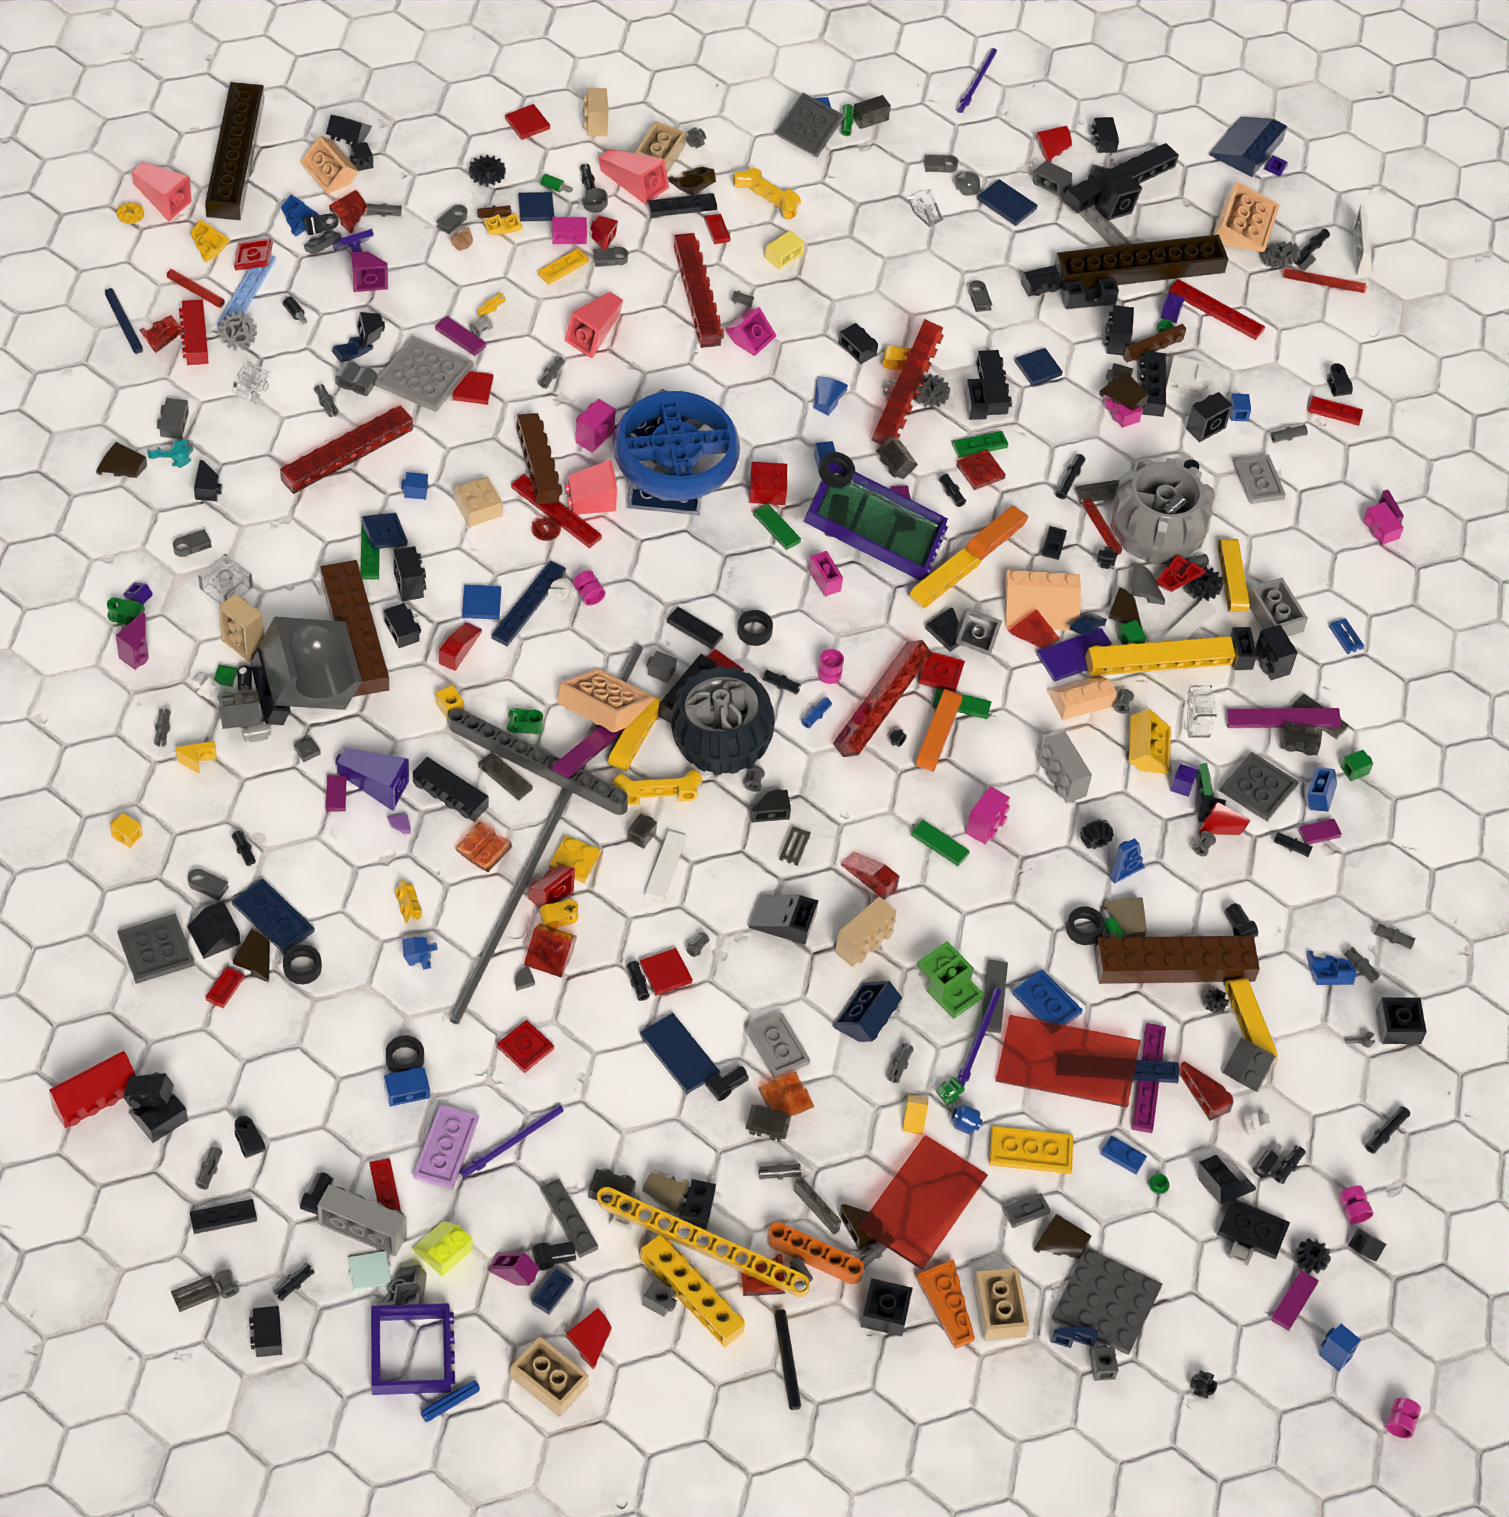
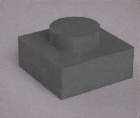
M311 737L294 744V750L303 762L321 755L319 747Z

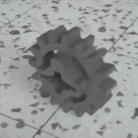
M1283 241V243H1276L1275 246L1270 245V248H1266V252H1263L1264 263L1267 266H1271V268L1276 266L1278 268L1281 266L1287 267L1288 264L1293 265V261L1297 262L1298 258H1300L1299 246L1296 243L1292 244V242L1286 244Z
M923 374L922 378L917 377L916 382H913V399H918V404L923 402L924 407L930 405L931 408L934 405L940 407L941 403L945 404L946 400L949 399V383L944 382V378L938 379V375L932 377L929 374L926 377Z

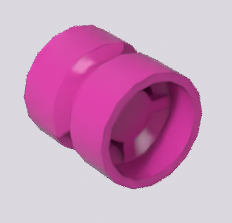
M591 570L579 573L573 580V586L588 606L599 603L606 595L603 586Z
M828 649L820 655L818 677L822 682L835 684L841 679L844 656L840 651Z
M1363 1186L1349 1187L1338 1195L1350 1224H1359L1373 1217L1374 1212L1370 1202L1367 1201L1368 1198Z
M1396 1398L1391 1409L1392 1414L1389 1415L1386 1424L1387 1431L1399 1438H1411L1421 1412L1420 1405L1408 1398Z

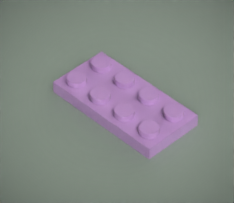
M440 1104L414 1170L413 1179L453 1190L480 1120V1115Z

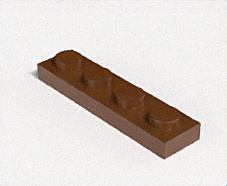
M1180 324L1126 346L1123 359L1128 363L1143 357L1145 351L1155 352L1165 349L1174 343L1184 340L1186 327Z

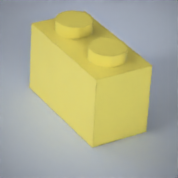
M790 230L766 246L765 259L777 269H781L803 254L805 241Z

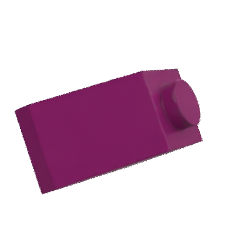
M525 1252L498 1253L488 1270L516 1286H530L536 1279L540 1268Z

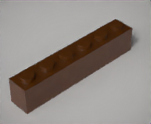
M538 413L517 414L516 431L537 504L559 503V497L562 495L563 490L562 485L558 483L559 475L558 471H555V460L551 458V447L547 445L548 437L547 433L543 431V420H540Z

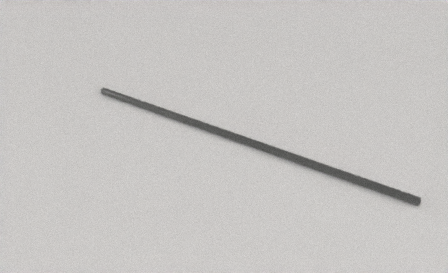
M636 644L618 679L627 683L643 651L641 645ZM596 724L592 732H594L601 725ZM587 763L580 769L584 770ZM563 789L450 1018L451 1023L456 1025L460 1023L572 792Z

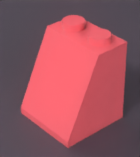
M612 460L568 475V483H565V493L569 494L567 504L568 508H571L572 512L576 515L616 511L617 484Z

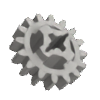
M240 311L238 315L232 312L231 317L226 314L225 320L221 319L220 324L222 326L218 328L221 331L219 337H223V344L228 343L227 348L234 346V350H237V347L244 350V345L250 347V342H255L253 336H257V331H255L257 325H252L253 318L247 319L248 314L242 316ZM241 327V331L236 333V335L234 336L235 331H237Z

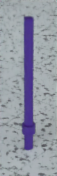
M995 48L991 49L967 93L961 98V104L957 109L959 113H963L966 106H969L972 101L971 97L997 53Z
M994 988L965 1064L958 1073V1081L963 1086L970 1079L971 1068L1002 991L998 988Z
M558 1105L482 1157L478 1156L472 1160L470 1165L460 1171V1175L466 1178L476 1170L480 1171L486 1167V1163L563 1113L562 1106Z

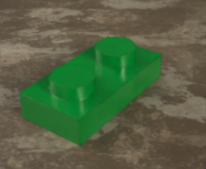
M1207 763L1199 764L1201 772H1197L1199 783L1203 784V788H1200L1201 798L1203 799V795L1214 797Z

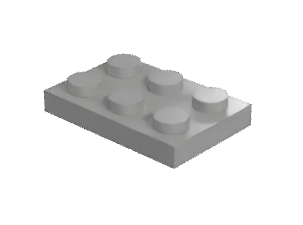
M1269 454L1235 460L1234 464L1251 504L1285 499V491Z
M783 1013L746 1027L748 1036L774 1079L810 1064L809 1056Z

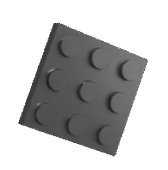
M802 93L775 133L780 138L818 158L845 117L842 113Z
M1251 752L1221 786L1220 792L1268 822L1297 788L1299 781Z
M176 913L117 931L135 984L195 966Z

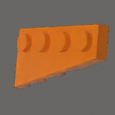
M953 1259L917 1274L916 1279L953 1347L957 1349L974 1342L975 1336L969 1314L966 1310L965 1298L962 1295L960 1280Z

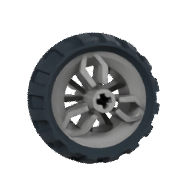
M717 666L713 669L701 670L698 674L689 677L674 699L671 712V729L675 743L689 763H693L701 771H709L717 775L722 773L735 774L742 769L752 767L767 751L774 733L775 716L769 694L749 672L745 673L739 668Z

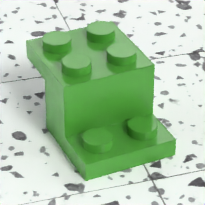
M948 941L917 962V967L930 979L927 992L953 1019L984 998V993L971 981L974 967Z

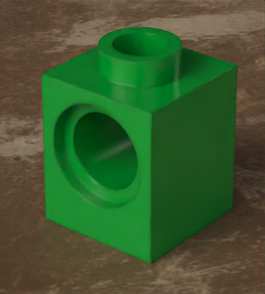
M1136 620L1120 625L1117 635L1122 645L1129 643L1143 644L1147 637Z

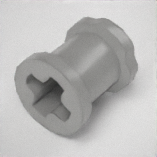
M484 315L479 321L472 322L469 327L474 335L480 337L483 332L492 329L493 324L490 318Z
M1235 1241L1228 1258H1235L1248 1266L1254 1248H1246Z

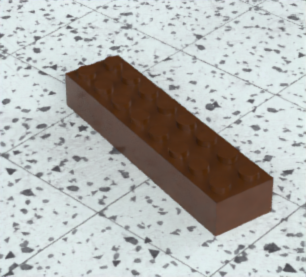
M357 560L320 566L321 583L331 620L346 622L362 682L353 697L389 691V675Z
M1254 935L1098 938L1095 947L1099 984L1226 982L1247 977L1249 982H1255L1260 970Z

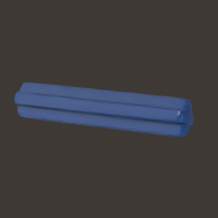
M476 1380L470 1381L421 1410V1417L425 1422H429L479 1392V1384Z

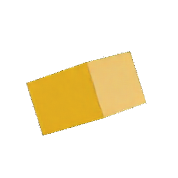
M908 1094L903 1132L923 1135L929 1098Z

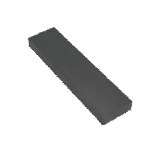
M988 959L982 1018L994 988H998L1002 992L986 1030L987 1032L1001 1033L1008 962Z

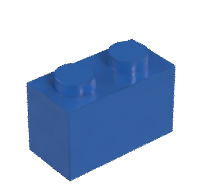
M1316 767L1307 793L1310 810L1329 812L1337 787L1335 769Z
M415 1067L408 1071L391 1072L388 1075H384V1087L389 1107L430 1098V1087L425 1067Z
M1342 1323L1336 1329L1332 1327L1325 1335L1326 1339L1320 1345L1322 1351L1319 1355L1339 1372L1352 1359L1361 1342V1339Z

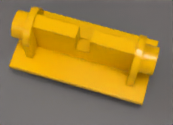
M402 879L395 890V897L399 902L400 913L403 915L405 923H408L410 918H414V920L421 919L423 912L419 902H412L418 899L414 886L411 883L405 884L404 879Z

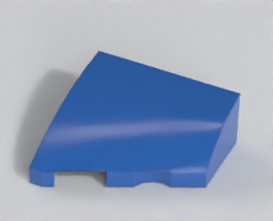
M292 194L281 206V210L295 237L306 230L303 218L319 216L316 211L306 206L303 201Z
M819 376L816 382L814 409L829 416L837 407L838 400L848 390V385L832 378Z
M1307 951L1309 968L1316 985H1354L1357 971L1350 960L1338 959L1330 955L1320 958L1313 955L1314 951Z

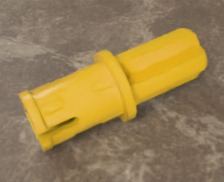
M499 292L493 298L487 299L485 304L477 309L478 317L487 316L491 312H495L497 307L506 301L505 296L499 299L504 294Z

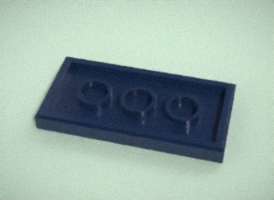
M263 878L232 900V905L283 954L315 932V928Z
M674 1013L640 1032V1037L686 1095L704 1085L713 1075L720 1074V1070Z

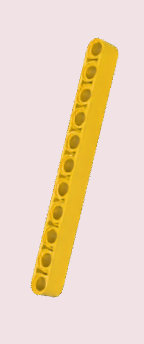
M603 1187L597 1194L600 1208L796 1297H804L809 1292L810 1282L804 1274L610 1187ZM604 1195H611L613 1197L609 1203H604L601 1199ZM628 1203L632 1208L626 1212L620 1209L621 1206ZM643 1212H649L651 1217L648 1220H642L640 1215ZM666 1220L670 1222V1226L667 1229H662L659 1227V1223ZM686 1229L690 1233L687 1237L683 1238L678 1235V1232ZM700 1238H706L709 1243L706 1246H700L697 1241ZM724 1246L728 1249V1252L725 1255H719L717 1249ZM739 1255H744L748 1260L744 1264H740L736 1261V1258ZM758 1264H764L767 1269L765 1272L760 1273L756 1271L755 1267ZM781 1272L787 1277L784 1281H777L775 1275ZM802 1281L806 1287L803 1290H797L794 1284Z

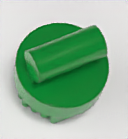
M953 1077L949 1080V1083L946 1081L942 1082L941 1086L936 1089V1093L949 1106L952 1102H956L959 1099L958 1094L963 1093L965 1088Z

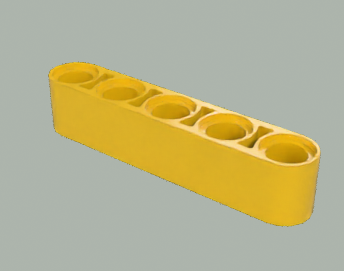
M1219 539L1218 554L1228 611L1248 612L1249 597L1239 540Z
M964 547L911 590L909 597L921 607H928L976 569L982 560L967 552L966 547Z
M655 697L654 701L624 729L609 756L608 765L623 771L628 770L658 717L659 703L662 699Z
M1244 977L1226 981V992L1244 1038L1276 1055L1275 1062H1277L1278 1054L1248 978Z

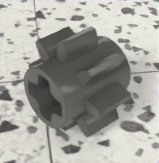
M694 127L687 131L686 141L690 147L695 146L697 149L705 145L704 140L707 137L701 128L697 129Z

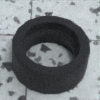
M831 452L822 460L818 472L820 478L828 486L843 488L848 485L854 476L855 466L847 455L840 452ZM834 463L841 466L846 476L834 475L828 469V464Z
M750 610L740 616L737 627V634L740 640L751 646H760L770 640L773 632V621L767 613L760 610ZM750 622H758L764 625L766 630L756 634L748 632L744 626Z
M1088 906L1078 907L1069 914L1066 925L1067 934L1077 944L1092 945L1097 942L1098 938L1102 937L1105 926L1104 917L1094 908ZM1078 919H1088L1095 923L1097 929L1093 933H1084L1076 929L1074 922Z
M300 944L291 947L284 954L283 958L285 976L295 984L304 985L315 981L322 970L320 953L310 945ZM298 957H308L314 961V967L306 972H297L291 968L290 964L292 960Z
M409 1035L393 1038L386 1047V1064L389 1070L392 1072H403L415 1067L422 1068L424 1064V1047L417 1038ZM400 1048H411L416 1051L417 1059L409 1064H401L393 1059V1053Z

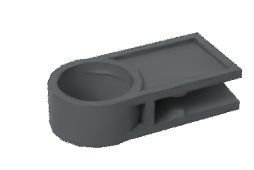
M925 155V172L953 173L957 170L959 161L952 155ZM946 162H951V163H953L954 165H953V166H949V165H946L945 163H946Z
M454 205L436 221L438 223L436 227L449 235L466 221L467 208L463 205ZM455 212H462V213H464V214L458 216V215H455L454 213H455Z
M623 247L607 248V250L593 249L595 267L624 265L628 262V250ZM617 254H622V255H624L625 257H624V258H617V257H615V255H617Z
M979 280L972 281L968 292L975 312L992 310L991 306L993 304L985 283ZM972 288H980L983 291L977 292Z
M203 529L176 538L173 541V551L179 557H186L211 548L212 542L206 530ZM180 544H186L189 546L184 550L176 548Z
M194 869L188 874V885L191 889L220 901L229 888L227 885L228 881L203 869ZM195 876L205 878L201 883L191 882V879Z

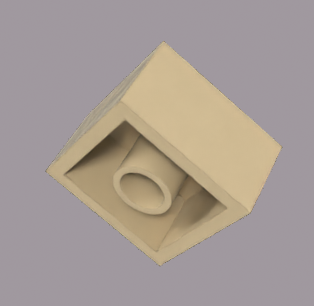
M587 88V95L583 96V103L586 105V107H583V118H586L584 119V129H587V136H607L609 113L607 88Z
M488 476L454 487V502L468 527L503 516V502Z

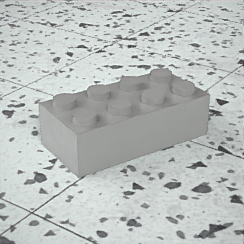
M329 1184L318 1203L320 1226L378 1250L386 1251V1253L395 1257L407 1237L406 1216L402 1212L385 1208L379 1202L373 1203L368 1201L362 1195L351 1194L340 1186L334 1187Z

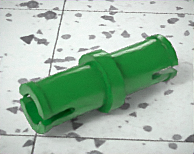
M850 104L843 106V115L845 117L841 122V134L843 136H850L852 133L854 118L852 116L853 106Z

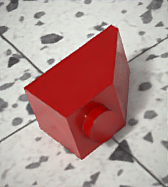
M599 215L595 221H592L590 227L592 239L603 250H607L615 238L618 220Z

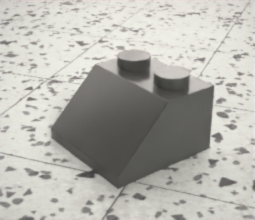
M1241 1037L1222 1073L1259 1092L1277 1056Z

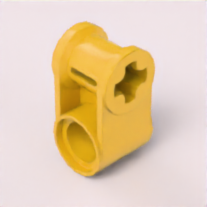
M887 346L884 350L882 364L887 369L913 371L916 367L915 359L917 353L911 348Z
M571 899L546 904L539 909L544 928L547 930L572 925L579 918L578 904Z

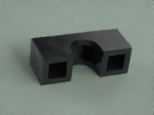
M1115 278L1098 279L1097 285L1089 290L1084 289L1082 281L1065 282L1062 298L1066 309L1116 305L1119 289Z

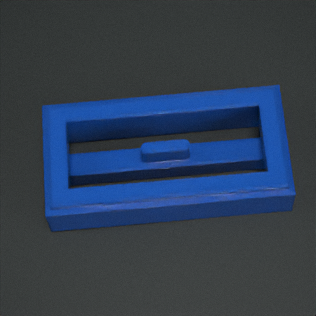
M1346 618L1330 623V630L1347 654L1364 648V644Z

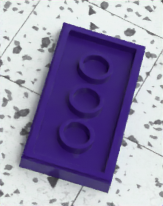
M1100 628L1095 630L1093 635H1080L1038 650L1036 655L1052 680L1056 682L1088 670L1085 656L1089 648L1093 646L1105 647L1113 644L1103 629Z

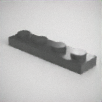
M560 1179L541 1186L540 1192L569 1241H573L578 1257L581 1258L598 1250L599 1245Z

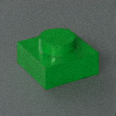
M219 664L214 681L220 685L233 687L237 676V667Z

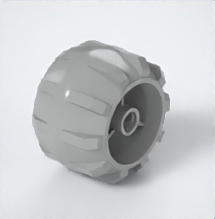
M1168 457L1166 462L1153 463L1151 459L1138 461L1135 472L1132 470L1124 472L1120 478L1117 493L1113 500L1112 520L1110 523L1112 533L1117 537L1123 549L1130 555L1152 564L1171 563L1177 554L1186 559L1194 551L1200 549L1205 542L1213 514L1211 508L1215 498L1214 489L1208 484H1202L1200 481L1202 472L1195 467L1187 469L1176 464V459ZM1180 493L1187 501L1182 506L1186 512L1168 514L1163 509L1166 506L1165 504L1168 505Z

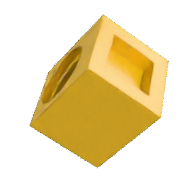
M453 685L436 692V705L447 720L449 719L448 714L452 709L460 708L464 710V700Z
M124 813L118 818H114L110 824L111 837L129 848L143 835L141 824Z

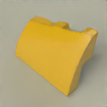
M199 220L190 232L205 262L218 255L230 242L226 236L202 220Z

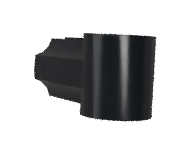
M1234 903L1225 909L1224 913L1233 927L1234 936L1254 935V938L1258 937L1259 932L1256 923L1248 919L1240 904Z
M737 1065L722 1075H713L705 1085L717 1101H722L732 1093V1090L747 1082L749 1076L743 1066Z
M325 1172L316 1173L309 1191H306L301 1199L300 1210L318 1215V1203L328 1185L333 1184L334 1178Z
M573 1241L554 1245L544 1242L532 1247L534 1262L540 1268V1271L548 1270L554 1264L576 1261Z

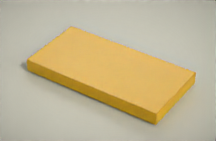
M999 1126L991 1127L989 1165L1064 1174L1072 1173V1134Z

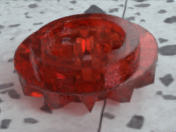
M543 516V518H537L532 523L531 530L537 539L550 541L559 536L561 525L552 516L550 518ZM544 525H547L549 528L548 532H546Z

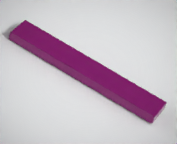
M1340 708L1227 709L1226 711L1228 728L1341 727Z
M600 726L555 762L552 770L566 778L571 777L616 740L624 729L618 732H610L607 728Z
M1146 1023L1141 1060L1162 1061L1166 1026ZM1138 1081L1132 1130L1152 1134L1159 1082Z

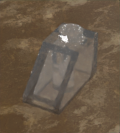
M931 189L920 190L907 197L913 213L928 227L943 220Z

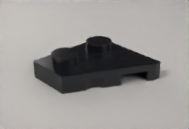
M953 607L926 624L925 629L948 651L951 652L960 646V644L955 643L959 622Z

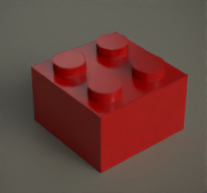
M751 462L749 503L786 505L788 464Z

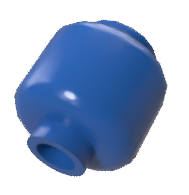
M966 1104L960 1107L957 1106L951 1116L953 1127L966 1134H972L975 1130L978 1131L983 1122L980 1119V1111Z

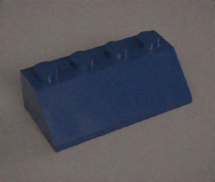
M630 483L627 508L700 515L702 497L686 501L664 500L648 495Z

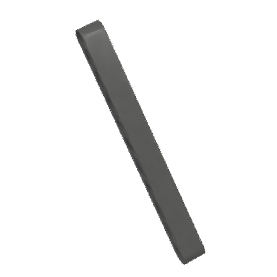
M460 708L452 709L449 712V728L453 733L613 814L623 815L628 811V795L624 790L582 769H579L571 777L566 778L552 770L553 764L560 758Z

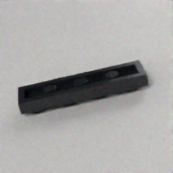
M714 193L648 200L647 203L650 217L717 210Z

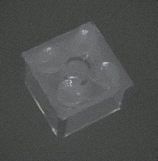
M227 554L222 555L198 574L199 588L220 605L235 593L242 597L253 588L252 573Z

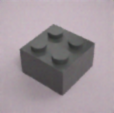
M248 689L241 691V693L224 692L222 695H218L222 729L261 725L257 691Z

